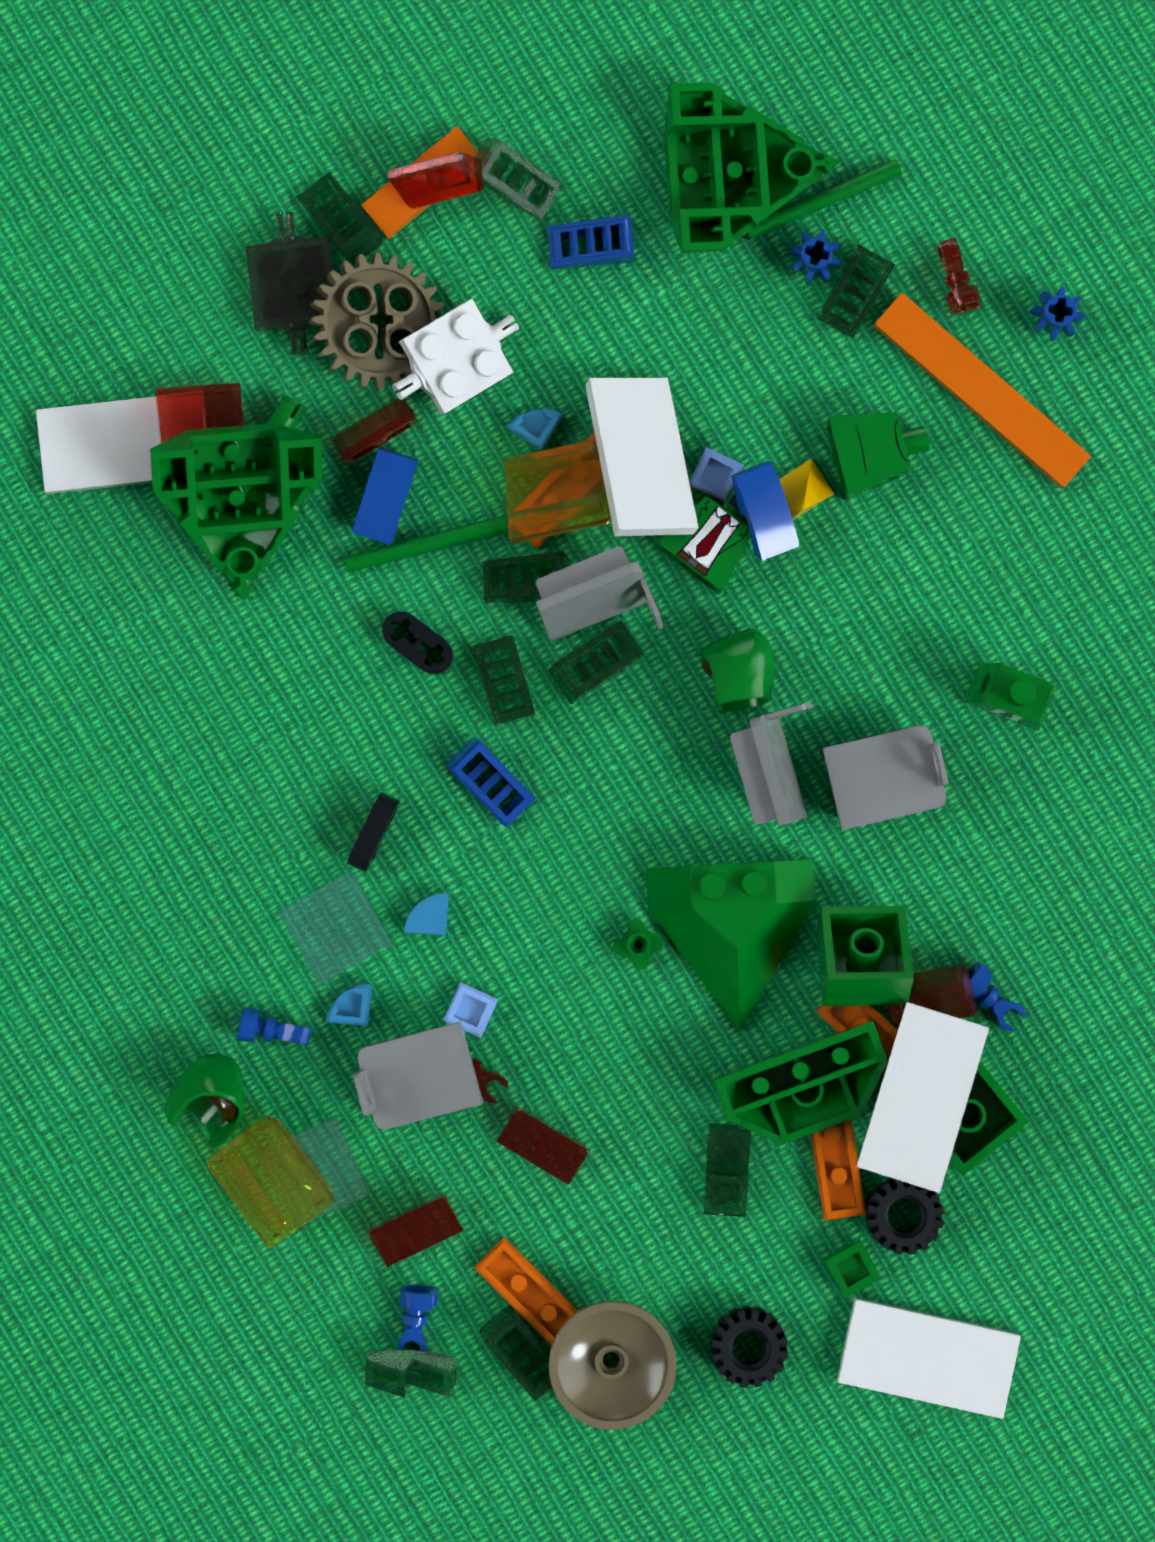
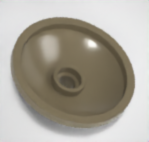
M624 1301L597 1302L574 1313L557 1332L549 1354L550 1381L561 1405L579 1421L600 1429L617 1430L629 1428L650 1418L668 1398L676 1376L675 1350L664 1326L644 1308ZM608 1352H615L619 1356L618 1361L613 1365H608L603 1361L604 1355Z

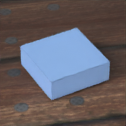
M706 447L689 482L690 488L724 503L733 489L731 475L740 472L744 465Z
M460 982L443 1021L449 1024L462 1021L464 1031L481 1038L499 999Z

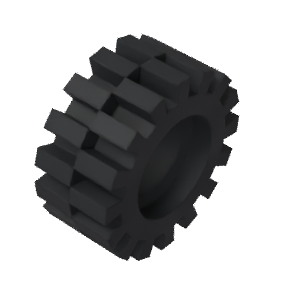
M890 1177L886 1178V1182L881 1185L878 1183L874 1187L875 1191L873 1194H869L866 1200L868 1205L865 1208L866 1224L875 1240L886 1250L889 1249L895 1254L900 1255L902 1253L913 1255L917 1254L916 1251L919 1249L923 1251L928 1249V1244L932 1240L936 1241L939 1235L937 1233L939 1228L943 1229L944 1224L942 1220L944 1210L939 1202L938 1195L934 1191ZM899 1199L913 1200L920 1209V1219L916 1226L910 1230H897L891 1226L888 1220L889 1208Z
M743 1306L741 1310H736V1308L730 1310V1314L726 1317L722 1316L718 1320L719 1324L716 1328H713L711 1334L710 1349L717 1370L726 1377L727 1381L732 1384L734 1382L739 1383L740 1387L748 1388V1385H754L755 1388L761 1387L762 1382L766 1380L770 1383L775 1379L774 1375L778 1371L781 1373L784 1368L783 1362L788 1356V1343L781 1325L772 1314H767L764 1309L759 1307L751 1309L750 1306ZM744 1331L757 1332L765 1340V1351L754 1362L739 1360L732 1350L734 1339Z

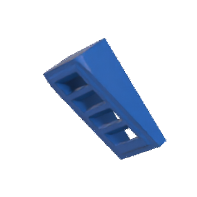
M631 215L547 226L551 269L634 262ZM619 231L620 249L612 250L611 232ZM594 233H602L604 251L595 252ZM578 234H585L587 254L579 255ZM569 235L570 256L562 257L561 236Z
M476 737L471 738L445 764V767L506 828L536 799ZM479 753L483 758L465 774L461 769ZM491 765L495 770L477 786L473 781ZM503 777L507 782L489 798L486 793ZM515 789L519 795L501 811L497 806Z

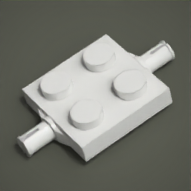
M470 299L400 340L399 343L409 359L412 374L392 384L393 391L400 390L409 384L408 387L396 393V396L403 400L404 397L421 388L431 397L438 412L442 415L512 374L513 370L501 351L499 341L519 330L517 323L510 325L504 330L502 329L514 322V317L508 315L506 318L490 326L483 319L473 299Z

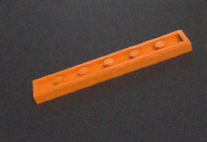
M903 293L896 298L873 326L1059 488L1063 489L1091 457L1089 453Z

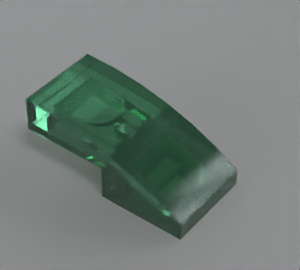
M709 1123L703 1214L746 1217L751 1143L750 1130L739 1125Z
M415 1350L372 1352L368 1354L366 1359L365 1385L404 1398L410 1385L450 1397L456 1385L458 1359Z

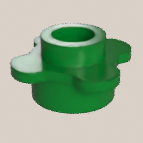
M634 919L627 924V932L621 939H617L614 942L613 948L617 955H625L633 962V966L636 969L642 970L649 966V958L655 950H660L663 947V938L660 934H652L644 928V923L641 920ZM637 940H640L643 944L639 949L634 946Z

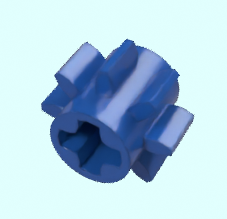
M824 230L819 233L818 237L811 239L806 232L802 233L801 242L803 247H791L789 254L798 258V262L792 266L791 271L796 273L801 270L806 275V284H809L813 277L819 276L826 283L830 278L827 270L828 267L833 269L840 267L841 261L838 258L832 257L840 244L839 242L830 244L825 240ZM813 250L821 252L818 265L810 263V255Z
M1060 287L1053 297L1048 292L1043 291L1039 298L1044 306H1035L1030 310L1031 315L1038 317L1039 324L1034 329L1035 333L1041 330L1050 333L1049 338L1051 342L1062 331L1069 338L1072 337L1075 333V328L1071 322H1081L1085 317L1083 313L1077 312L1076 304L1081 298L1076 296L1071 299L1065 295L1064 287ZM1054 306L1059 307V314L1065 316L1060 322L1055 321V314L1049 313Z

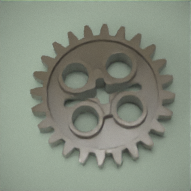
M376 252L372 256L371 264H368L364 255L360 254L355 259L356 268L345 260L340 264L343 276L333 270L327 275L332 287L325 284L318 286L317 291L325 299L314 300L311 303L313 309L321 312L320 316L309 320L310 325L321 327V332L311 338L312 342H324L326 346L318 354L319 358L331 355L334 360L329 367V371L332 372L339 367H343L345 371L342 381L347 382L356 375L358 376V388L360 389L366 387L371 379L373 380L375 391H380L384 387L385 379L388 380L389 385L392 387L393 383L400 381V375L405 378L412 374L407 355L405 353H397L392 349L390 336L392 333H398L407 337L437 319L438 317H435L434 312L444 306L443 302H431L429 298L436 292V286L424 289L421 285L427 274L424 272L415 278L410 275L413 268L412 262L406 264L402 269L397 268V255H393L386 264H383L380 252ZM374 285H378L381 292L378 302V318L386 322V326L381 328L379 332L377 324L370 323L369 320L377 313ZM349 291H358L364 296L366 306L363 311L355 310L349 305L347 299ZM391 292H399L405 297L407 302L405 311L400 312L392 308L389 302V294ZM350 333H359L365 338L367 347L364 353H357L351 349L348 342ZM377 335L379 340L380 351L382 353L381 359H377L375 357Z

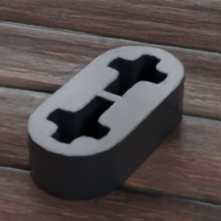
M398 611L390 614L385 619L382 626L383 637L402 656L429 675H440L450 669L454 658L452 648L437 633L407 612ZM406 620L411 623L408 630L418 638L414 644L402 637L397 642L392 639L395 632L391 626L395 621L398 624H403ZM422 643L431 649H436L439 645L444 648L442 656L445 662L441 666L437 663L432 664L431 667L427 666L425 663L428 657L418 648Z
M383 792L379 794L350 853L347 864L365 873L368 871L400 805V800Z

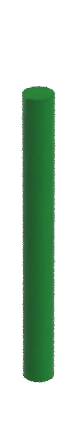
M896 159L778 209L746 233V236L751 240L902 175L901 167Z
M503 515L345 556L344 562L347 572L350 573L508 532L509 528L506 517Z

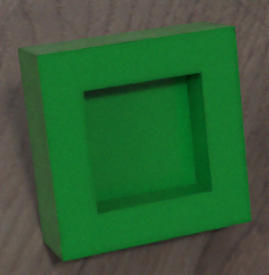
M860 1239L823 1258L844 1298L881 1279L878 1270Z

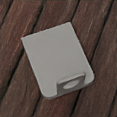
M620 546L536 580V587L541 597V600L536 601L550 642L644 603H647L658 630L663 628L659 610L645 581L639 563H629L624 549Z
M805 703L750 719L751 728L734 732L730 736L752 817L756 824L777 819L778 825L781 826L808 817L779 718L814 708L813 703Z
M925 726L911 727L822 748L841 830L940 808L946 802L944 785L949 784L941 747L939 742L933 743L931 731Z
M462 1021L366 1046L358 1053L361 1071L353 1074V1079L364 1116L372 1113L374 1122L380 1129L386 1130L483 1104Z

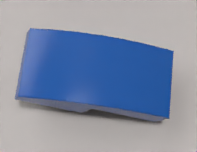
M382 447L378 448L352 528L353 533L389 545L392 544L419 461L418 459Z
M766 461L732 474L731 478L739 513L747 518L755 556L763 561L799 547L791 512L773 464L770 461Z

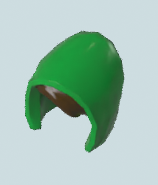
M748 628L730 634L700 650V655L703 659L701 662L702 668L706 674L711 676L714 683L719 713L752 708L767 703L772 699L773 678L775 674L774 651L769 640L757 629Z
M215 1053L204 1055L191 1064L177 1080L165 1103L164 1111L169 1123L173 1126L176 1125L181 1114L187 1109L196 1115L208 1129L210 1134L208 1144L211 1147L215 1148L224 1143L236 1130L244 1111L245 1093L241 1069L232 1057Z

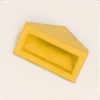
M812 459L779 479L793 520L834 494Z

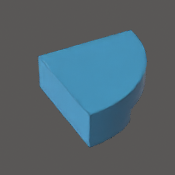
M551 409L532 410L515 417L506 428L542 452L563 420L564 414Z
M449 893L432 895L418 903L407 918L404 933L447 935Z
M372 984L356 985L341 993L330 1006L326 1022L368 1026Z

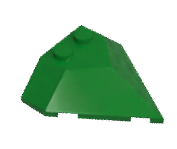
M712 82L670 83L664 149L670 223L681 253L724 251L836 167L840 161L828 154L824 156L804 143V139L751 106L747 105L745 107L725 95V90Z
M266 423L186 430L150 449L153 493L168 507L178 519L183 529L219 572L221 571L240 597L245 600L253 588L251 584L263 566H267L300 514L299 508L311 490L316 489L323 478L321 436L277 424Z
M813 859L646 869L648 911L740 1031L816 901Z

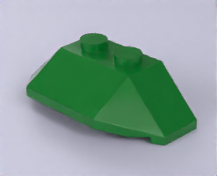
M870 1021L828 1034L750 1063L714 1079L713 1082L728 1121L784 1145L862 1116L888 1063V1059L874 1022Z

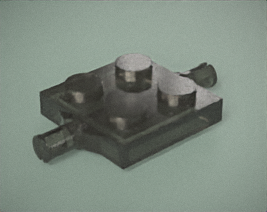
M287 211L285 212L287 228H285L283 212L276 214L279 238L266 244L246 246L255 330L281 329L289 331L291 355L300 356L298 339L301 354H309L306 329L313 327V325L309 324L310 319L321 315V312L311 307V303L314 300L325 299L317 291L318 286L325 284L332 287L327 275L333 270V261L329 237L307 239L295 236L294 213Z

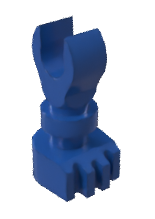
M977 962V964H973L957 983L955 992L967 1002H971L975 998L978 999L976 1004L983 1010L988 1008L992 1012L998 1027L1014 1032L1015 1030L1005 1022L1004 1014L1007 1010L1013 1009L1016 1013L1026 1018L1024 1008L1013 1001H1006L1000 997V991L995 986L991 985L988 987L987 985L992 977L990 970L982 963Z
M243 1007L237 1040L254 1043L255 1035L263 1036V1041L271 1042L272 1038L308 1045L311 1028L275 1022L276 1017L267 1016V1020L259 1019L260 1010Z
M411 1284L400 1288L399 1305L407 1309V1311L402 1313V1323L406 1324L405 1331L399 1338L397 1345V1354L401 1360L405 1344L409 1341H414L419 1345V1361L425 1356L427 1340L422 1330L423 1325L427 1324L428 1315L424 1311L432 1310L434 1306H437L439 1290L436 1287Z

